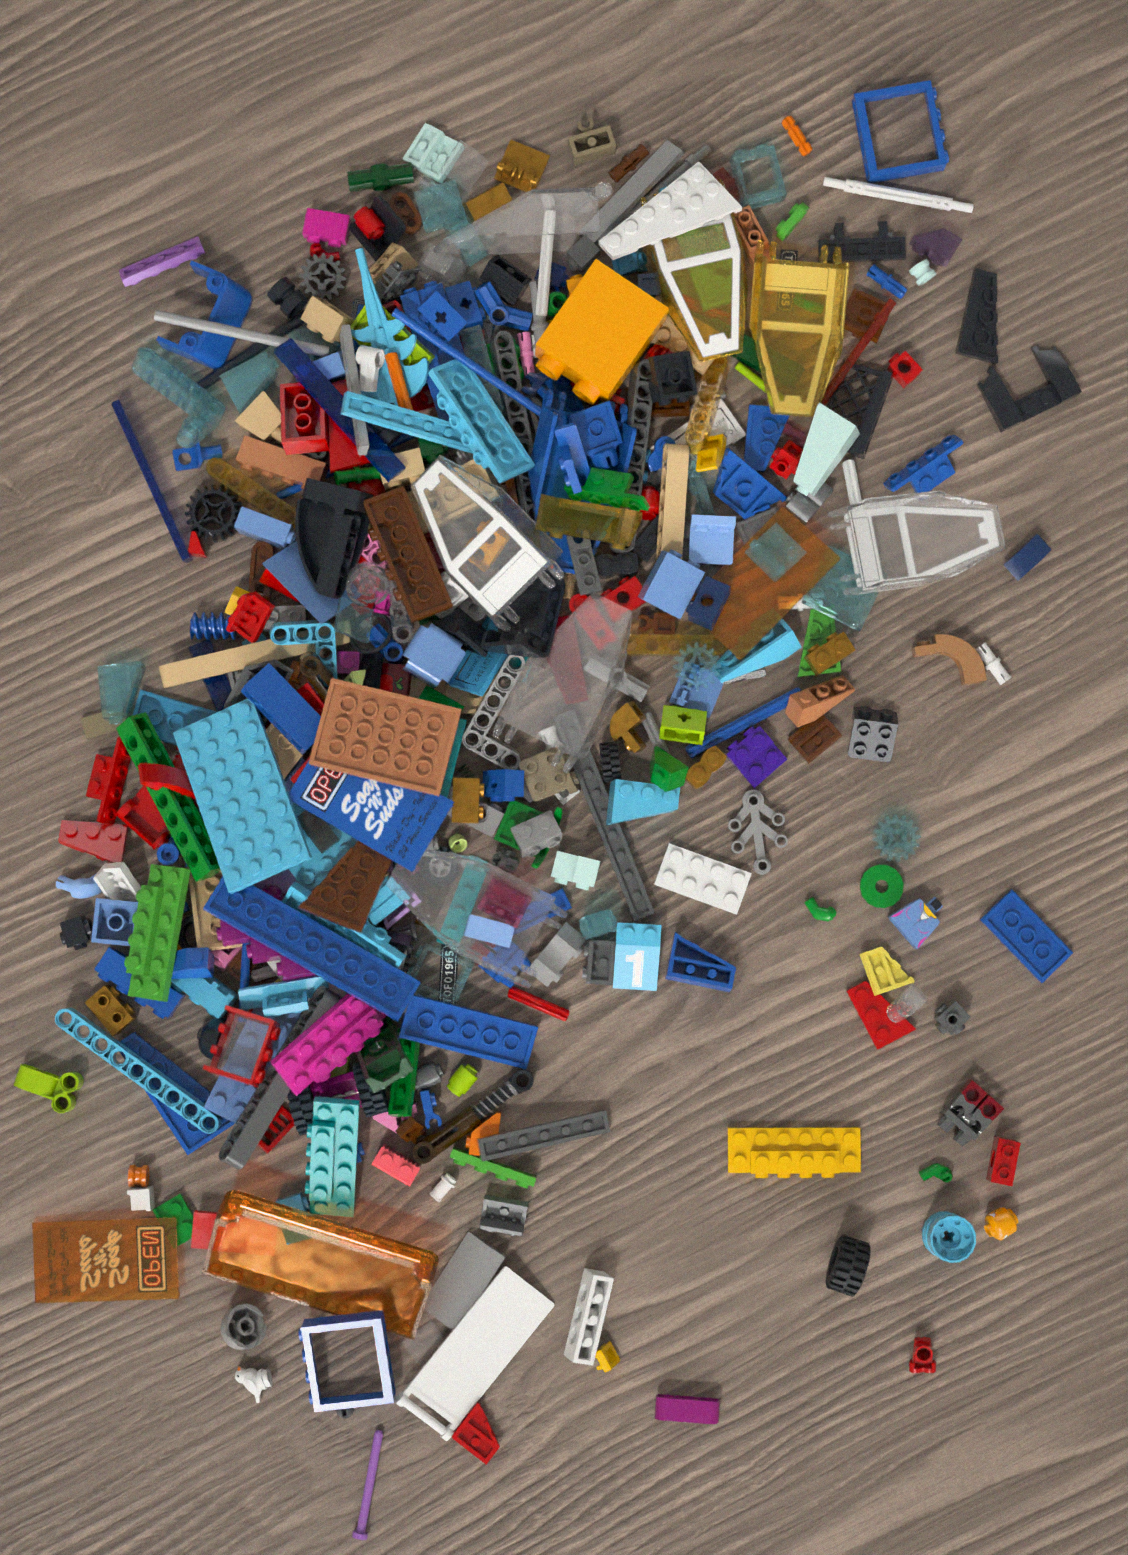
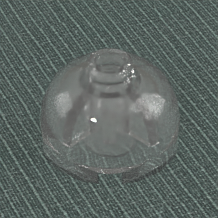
M374 562L358 563L347 574V595L356 604L367 606V603L375 602L376 605L384 601L389 594L390 583L385 575V571Z

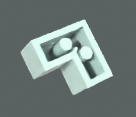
M557 851L551 877L555 878L554 882L567 885L569 881L576 883V888L588 891L589 887H594L600 861Z

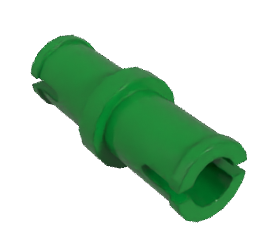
M378 465L363 468L355 466L350 470L335 471L334 479L336 485L351 482L359 484L364 480L380 479V470Z

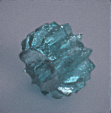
M604 910L586 915L579 921L580 931L585 939L609 934L617 929L616 917L612 910Z

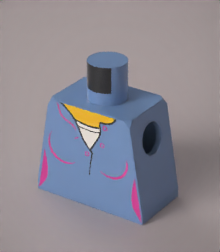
M936 897L932 898L927 904L918 898L890 914L888 919L914 949H918L939 925L940 921L934 914L943 905Z

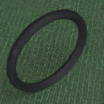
M376 612L367 613L358 618L350 630V643L352 647L364 654H373L385 648L393 636L394 629L391 626V620L386 615ZM369 617L384 619L389 626V633L384 643L374 649L360 648L354 640V632L359 623Z

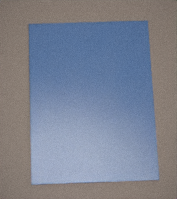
M297 541L262 563L321 624L362 596L350 583L340 599L320 595L303 567Z

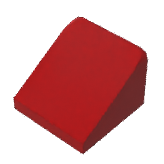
M192 531L188 552L192 556L207 558L201 540L198 538L197 533Z

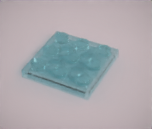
M829 545L801 603L860 632L880 589L862 591L856 558ZM881 571L883 579H886L887 573Z

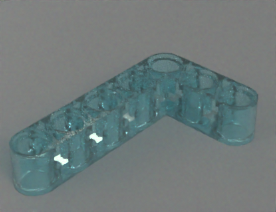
M141 347L138 349L131 366L132 371L190 415L182 422L176 436V441L184 448H192L218 427L225 412L224 404L150 348Z

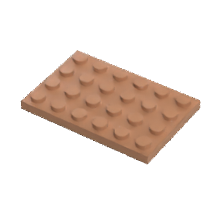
M331 678L308 764L440 797L462 709Z

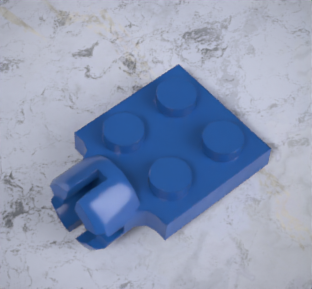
M609 400L567 415L570 423H576L585 455L591 458L594 468L608 470L609 466L613 468L619 464L616 446L623 443Z

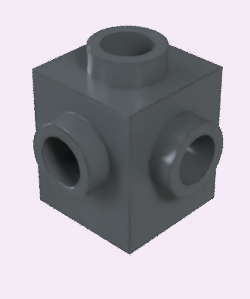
M954 1000L948 1005L942 1004L935 1011L937 1015L933 1017L937 1022L935 1027L943 1035L945 1033L949 1035L959 1034L966 1027L964 1023L971 1018ZM952 1016V1021L949 1023L948 1019Z

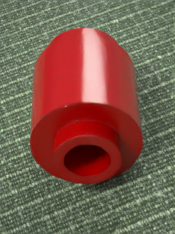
M364 206L353 216L356 220L355 223L368 239L373 238L376 240L383 235L385 224L372 209Z

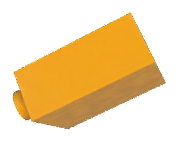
M595 259L537 341L535 356L539 360L536 363V367L553 380H558L561 374L575 383L572 389L574 394L590 405H594L597 399L602 402L610 401L665 323L669 308Z

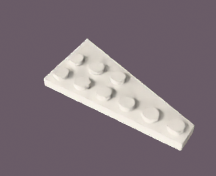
M698 161L599 240V246L612 260L636 252L641 247L657 244L660 240L667 237L672 238L701 227L706 222L722 219L725 215L732 212L742 211V206Z

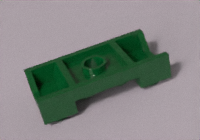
M388 1016L383 1019L384 1025L380 1033L375 1037H369L364 1042V1047L356 1052L365 1080L374 1093L385 1089L389 1084L406 1077L410 1072L414 1071L399 1039L397 1027Z

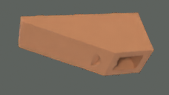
M843 675L791 694L785 714L797 727L817 720L852 694L855 688Z

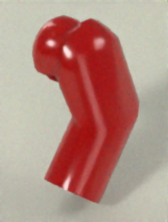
M319 243L311 244L309 253L312 258L316 254L319 259L322 253H325L326 259H329L332 255L334 256V263L340 261L339 251L327 253L321 248Z

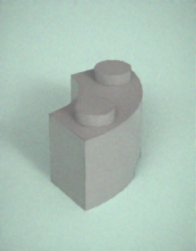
M566 922L527 971L547 987L552 981L557 983L565 973L562 969L572 956L577 958L584 950L581 945L586 938Z

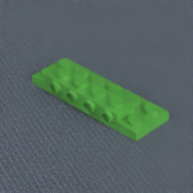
M151 864L148 884L141 885V889L136 894L138 907L132 916L134 923L133 933L128 938L130 952L124 961V965L127 968L126 973L132 974L128 996L168 1002L190 869Z

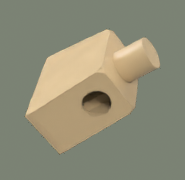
M262 391L239 415L235 422L240 428L260 441L268 443L274 438L282 445L281 413L268 395Z

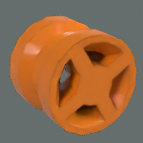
M130 1165L128 1170V1186L141 1185L142 1187H148L149 1165H143L142 1167Z

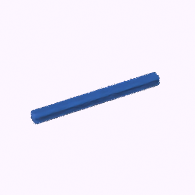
M797 687L704 737L702 745L690 744L686 746L685 749L688 756L693 758L787 708L790 695L801 691V689Z

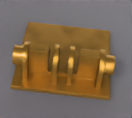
M510 139L503 158L496 167L497 172L494 179L534 195L550 155Z

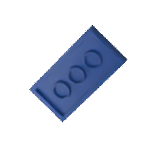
M1012 889L980 919L1040 983H1043L1073 954L1067 945Z

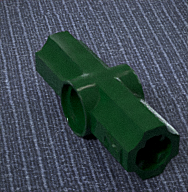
M411 163L392 166L388 164H375L370 169L347 172L350 192L368 189L385 191L392 186L414 183Z

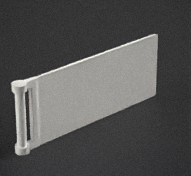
M504 1266L403 1392L398 1394L395 1403L400 1407L404 1406L440 1433L441 1438L448 1441L461 1421L551 1311L554 1303L510 1268ZM411 1393L451 1423L445 1427L408 1399Z

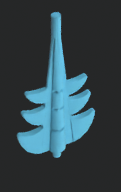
M356 249L355 253L361 272L368 326L360 330H351V334L359 341L371 342L373 348L382 349L385 355L391 352L398 354L408 394L411 398L419 393L426 383L429 372L428 359L423 358L415 365H404L403 360L414 350L417 335L412 334L403 341H396L394 339V336L404 328L405 324L398 319L387 320L369 272L364 249ZM385 360L383 366L379 369L377 391H361V395L389 404L394 403V405L398 406Z

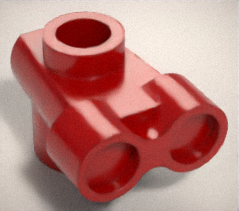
M914 1338L913 1357L909 1360V1372H936V1361L933 1360L931 1338Z

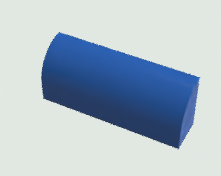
M268 663L243 686L241 692L303 755L314 745L321 716Z

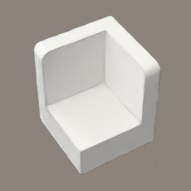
M153 1186L133 1187L127 1190V1195L131 1197V1211H151L155 1208Z

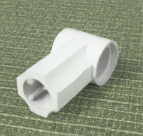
M364 345L358 348L356 362L359 365L358 378L361 391H377L379 369L385 361V353L382 349Z

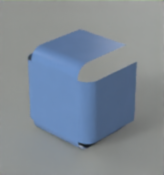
M431 623L428 626L429 628L421 625L417 629L401 656L409 658V661L403 668L404 671L430 687L435 688L442 679L447 682L446 685L448 684L466 652L460 649L463 642Z

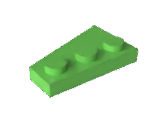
M833 606L810 610L797 677L815 675L804 658L809 654L808 649L816 644H819L821 647L827 643L825 638L836 632ZM840 661L821 674L841 672Z

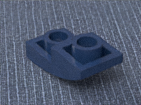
M1036 533L1003 565L1019 581L1052 549Z

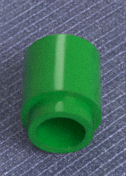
M553 292L549 295L548 316L555 317L566 302L567 297L563 293Z

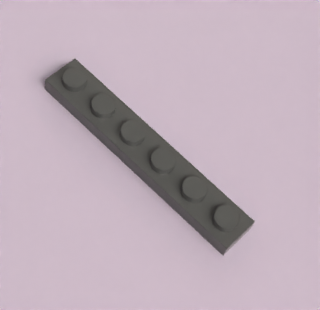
M599 1110L477 1138L480 1160L487 1161L608 1133L610 1128L606 1110Z

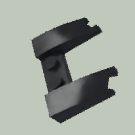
M1039 346L1031 348L1049 385L1017 401H1013L993 366L987 371L990 376L984 384L981 382L977 384L1001 433L1078 396L1082 392L1068 365L1055 346H1052L1051 350H1039Z

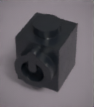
M79 916L60 922L62 930L60 938L63 945H66L67 948L74 947L75 951L88 947L87 943L91 942L93 925L89 918Z

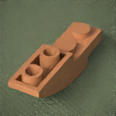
M750 205L742 208L740 212L732 213L731 218L735 231L755 273L757 263L778 264L769 247V241ZM767 291V293H768L769 295L775 292V291Z

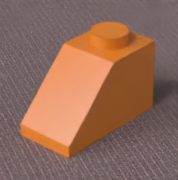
M500 1111L495 1112L472 1130L471 1136L467 1135L465 1148L469 1149V1155L480 1156L477 1138L499 1133Z

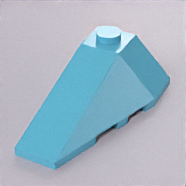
M774 608L756 619L750 625L752 629L745 636L741 635L737 639L739 643L732 650H727L710 668L721 683L782 661L802 648L793 630Z

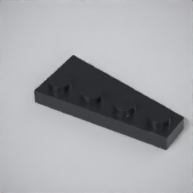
M977 268L973 271L955 354L995 365L998 364V335H996V323H998V315L996 314L997 274Z

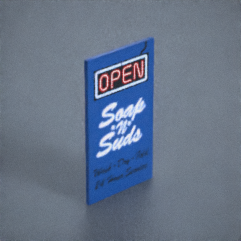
M309 761L288 793L291 801L411 872L416 869L418 862L454 804L453 801L441 794L439 797L309 765Z

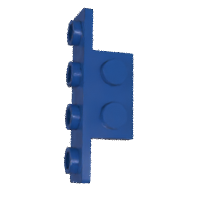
M573 422L556 427L554 431L562 455L558 457L561 470L566 469L567 472L563 474L566 485L571 486L573 493L576 494L582 492L581 486H585L590 468L576 423Z
M956 435L945 437L940 444L926 450L920 458L909 462L904 469L890 475L888 480L883 483L884 486L890 491L895 492L910 482L916 495L919 497L923 496L956 473L947 455L964 444L963 440Z

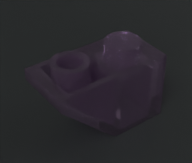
M943 228L914 235L909 245L917 254H925L931 258L930 260L934 264L946 267L963 239Z

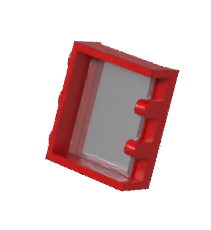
M226 1005L224 1009L229 1012L226 1023H220L218 1027V1032L222 1033L218 1045L213 1044L210 1049V1053L214 1054L210 1066L204 1065L203 1069L209 1073L258 1088L265 1078L266 1064L273 1056L272 1047L274 1041H277L280 1036L281 1028L279 1027L281 1024L275 1020Z

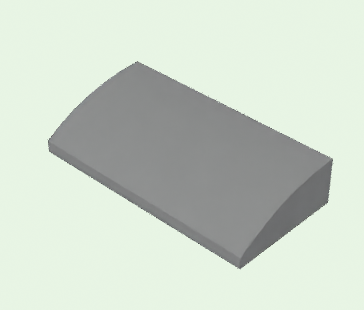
M468 1231L421 1304V1307L453 1330L481 1296L506 1255Z

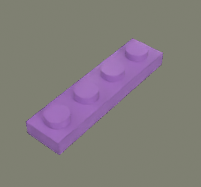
M197 236L119 270L125 287L136 285L141 280L157 276L166 269L176 268L187 260L197 259L205 251Z

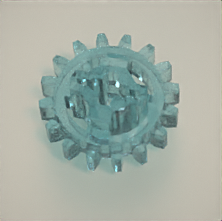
M695 642L694 648L687 644V651L680 649L681 657L675 656L674 658L675 661L679 662L673 665V669L679 671L675 674V678H682L680 681L681 685L685 682L688 683L687 689H690L692 685L695 686L696 691H699L700 685L707 689V682L714 684L715 680L712 677H719L720 675L719 672L715 671L721 668V664L715 662L719 659V655H712L714 652L713 648L709 651L706 650L707 644H704L702 648L699 647L698 642ZM693 653L692 659L689 662H683L687 655ZM701 653L705 654L710 661H705L701 657ZM696 657L699 665H703V668H700L698 676L696 675L695 668H691L696 661ZM705 671H711L706 679L701 680V675ZM684 672H689L693 676V680L687 678Z
M897 814L893 815L892 820L888 816L884 817L885 823H877L880 829L873 830L877 837L872 838V841L878 842L874 849L882 850L879 855L880 857L885 854L888 855L887 861H891L895 857V861L900 862L901 856L904 860H908V853L915 855L913 847H920L916 843V839L921 838V836L915 835L919 828H912L911 825L914 821L906 822V816L904 815L900 820ZM901 824L902 826L899 829H893L889 825ZM908 832L910 833L911 837L910 843L907 841ZM901 833V836L899 837V840L901 842H895L894 844H892L894 839L892 834L896 835ZM883 834L886 835V843H885V845L883 844V841H882V835H883ZM895 847H899L901 850H904L901 853L891 852V850H893Z

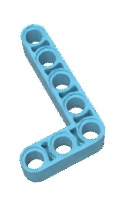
M318 620L277 622L270 627L271 640L277 645L314 643L315 653L320 657L326 668L332 671V676L337 679L335 630L329 621L323 624ZM322 626H328L330 628V632L327 636H321L318 634V631ZM301 627H305L308 629V634L305 637H298L296 631ZM284 629L286 635L283 638L278 639L274 636L275 630ZM323 648L331 649V654L327 658H322L319 655L320 651ZM318 674V675H317L318 678L321 680V682H322V683L325 685V687L328 689L329 686H328V685L326 684V682L321 678L320 674Z

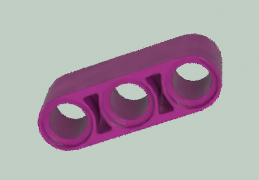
M657 1394L654 1418L662 1421L718 1424L720 1400L709 1397Z

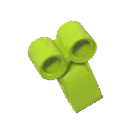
M21 1064L13 1085L51 1099L53 1110L62 1114L73 1110L76 1106V1098L72 1092L79 1090L83 1086L84 1079L76 1071L58 1076L27 1064ZM69 1076L74 1077L76 1080V1085L73 1088L67 1084ZM61 1097H65L68 1100L66 1109L60 1106Z

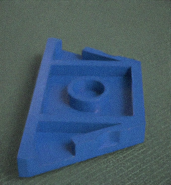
M727 447L713 489V493L744 519L754 516L759 511L769 509L771 504L780 500L784 502L787 499L785 494Z

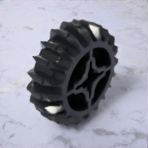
M216 484L211 485V490L204 485L203 493L198 489L195 490L198 497L195 498L192 495L189 497L193 504L187 503L186 507L191 509V511L185 512L186 517H192L186 521L188 525H193L190 529L191 532H197L199 539L204 536L206 542H209L212 536L214 543H218V536L221 537L223 542L226 541L225 534L227 533L231 538L234 537L231 530L235 529L234 525L241 510L238 508L243 506L241 501L236 502L239 496L237 494L232 495L233 490L231 488L225 491V486L222 484L218 490ZM221 497L226 499V501L212 504L208 499ZM203 503L206 511L199 521L198 510ZM209 506H211L212 509H215L217 511L218 517L221 519V521H219L216 517L212 516L211 509L209 508ZM231 506V518L229 522L226 523L224 520V514L226 511H228L227 508ZM218 523L222 528L209 530L203 526Z

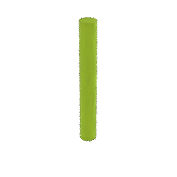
M739 362L735 369L770 396L767 382L743 363ZM777 391L779 401H783L784 396Z

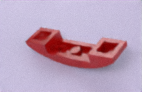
M140 763L138 765L140 784L154 790L166 787L191 797L194 805L199 807L187 772L161 764Z

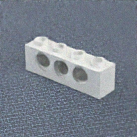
M584 1268L564 1355L573 1363L592 1366L594 1364L614 1278L604 1271Z

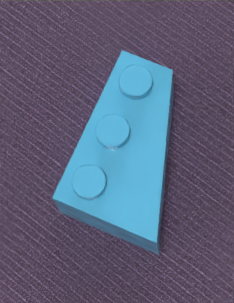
M620 779L610 782L606 825L671 813L677 810L680 787L665 792L655 784Z
M214 976L213 978L171 979V986L179 992L184 991L189 995V999L192 1002L203 1006L210 1015L218 1019L225 1017L228 1013L224 1009L225 1006L232 1007L239 998V994Z

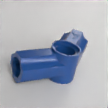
M491 281L481 284L474 290L494 325H504L524 331L529 330L533 312L506 306ZM501 309L505 315L503 318L497 319L493 316V312Z

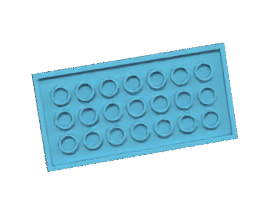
M248 698L173 732L229 893L233 894L312 858L259 710Z

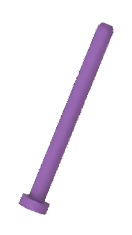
M382 1430L374 1432L357 1530H353L352 1537L358 1540H367L368 1533L365 1531L383 1438Z

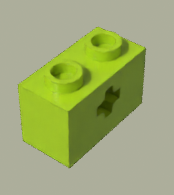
M664 705L659 739L702 745L707 711Z

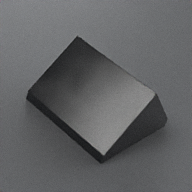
M461 608L435 622L434 625L463 642L461 647L463 650L484 658L488 655V651L480 647L483 635L487 630Z

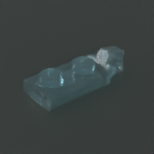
M690 460L688 464V477L690 480L688 487L691 495L696 498L697 504H695L697 514L716 516L703 476L700 475V472L696 471V460Z

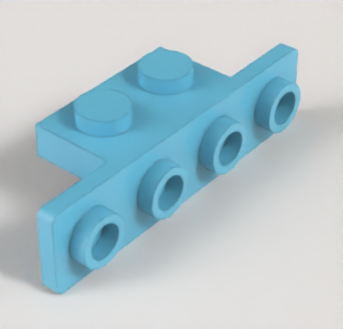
M315 975L241 988L238 990L242 1010L263 1007L264 1017H278L286 1013H301L304 1010H308V999L313 996L320 986H325L329 989L328 981Z

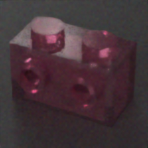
M492 878L477 909L517 929L532 897Z

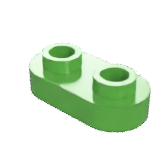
M803 202L800 205L796 203L789 212L791 216L788 220H782L775 230L778 232L776 237L784 241L803 219L810 207Z

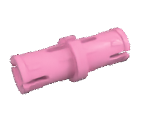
M522 332L523 335L521 333L517 334L520 348V357L518 359L521 360L524 378L529 372L535 373L534 352L532 351L530 332Z

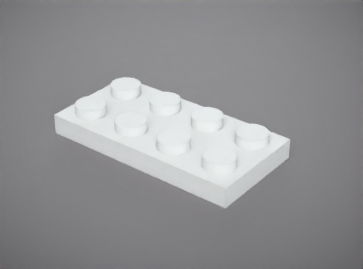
M669 843L654 885L737 915L752 873Z

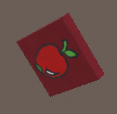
M383 663L379 689L409 696L412 675L403 670L405 665Z

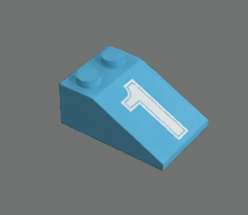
M617 922L613 988L657 991L661 925Z

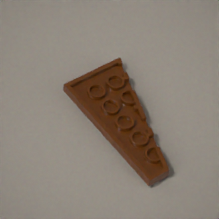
M358 841L298 908L362 933L392 860Z

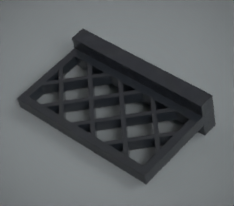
M843 360L826 407L830 410L839 407L843 418L846 420L858 413L863 420L861 425L857 426L860 435L855 440L853 448H850L847 453L865 459L893 380V374L885 370L881 372ZM845 368L854 369L858 376L846 381L843 375ZM870 374L877 376L876 384L867 388L862 378ZM860 380L864 390L853 395L849 385ZM846 387L850 397L839 402L836 393L838 390ZM867 393L870 399L869 404L860 408L855 398ZM853 400L857 410L846 415L841 405Z

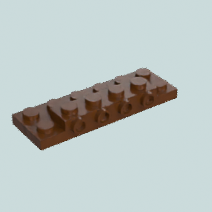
M404 486L364 500V508L371 527L368 529L369 536L372 542L377 541L379 546L376 549L380 561H385L387 566L384 569L388 581L393 580L395 588L392 589L396 601L401 600L402 605L405 606L411 623L453 608L447 589Z

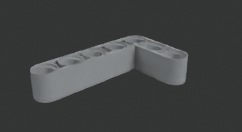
M507 655L464 730L462 742L466 748L496 765L510 770H515L519 767V752L515 748L489 735L488 731L525 667V657ZM512 657H519L522 663L518 667H512L509 664V660ZM508 676L511 683L508 686H501L498 682L499 678ZM496 695L499 697L500 702L497 705H491L487 700L488 697ZM480 714H485L489 717V721L486 724H480L477 721V717ZM470 733H475L479 739L475 743H470L467 741L466 736ZM488 744H495L498 750L490 754L486 751L485 747ZM509 754L517 758L513 764L506 763L504 759Z

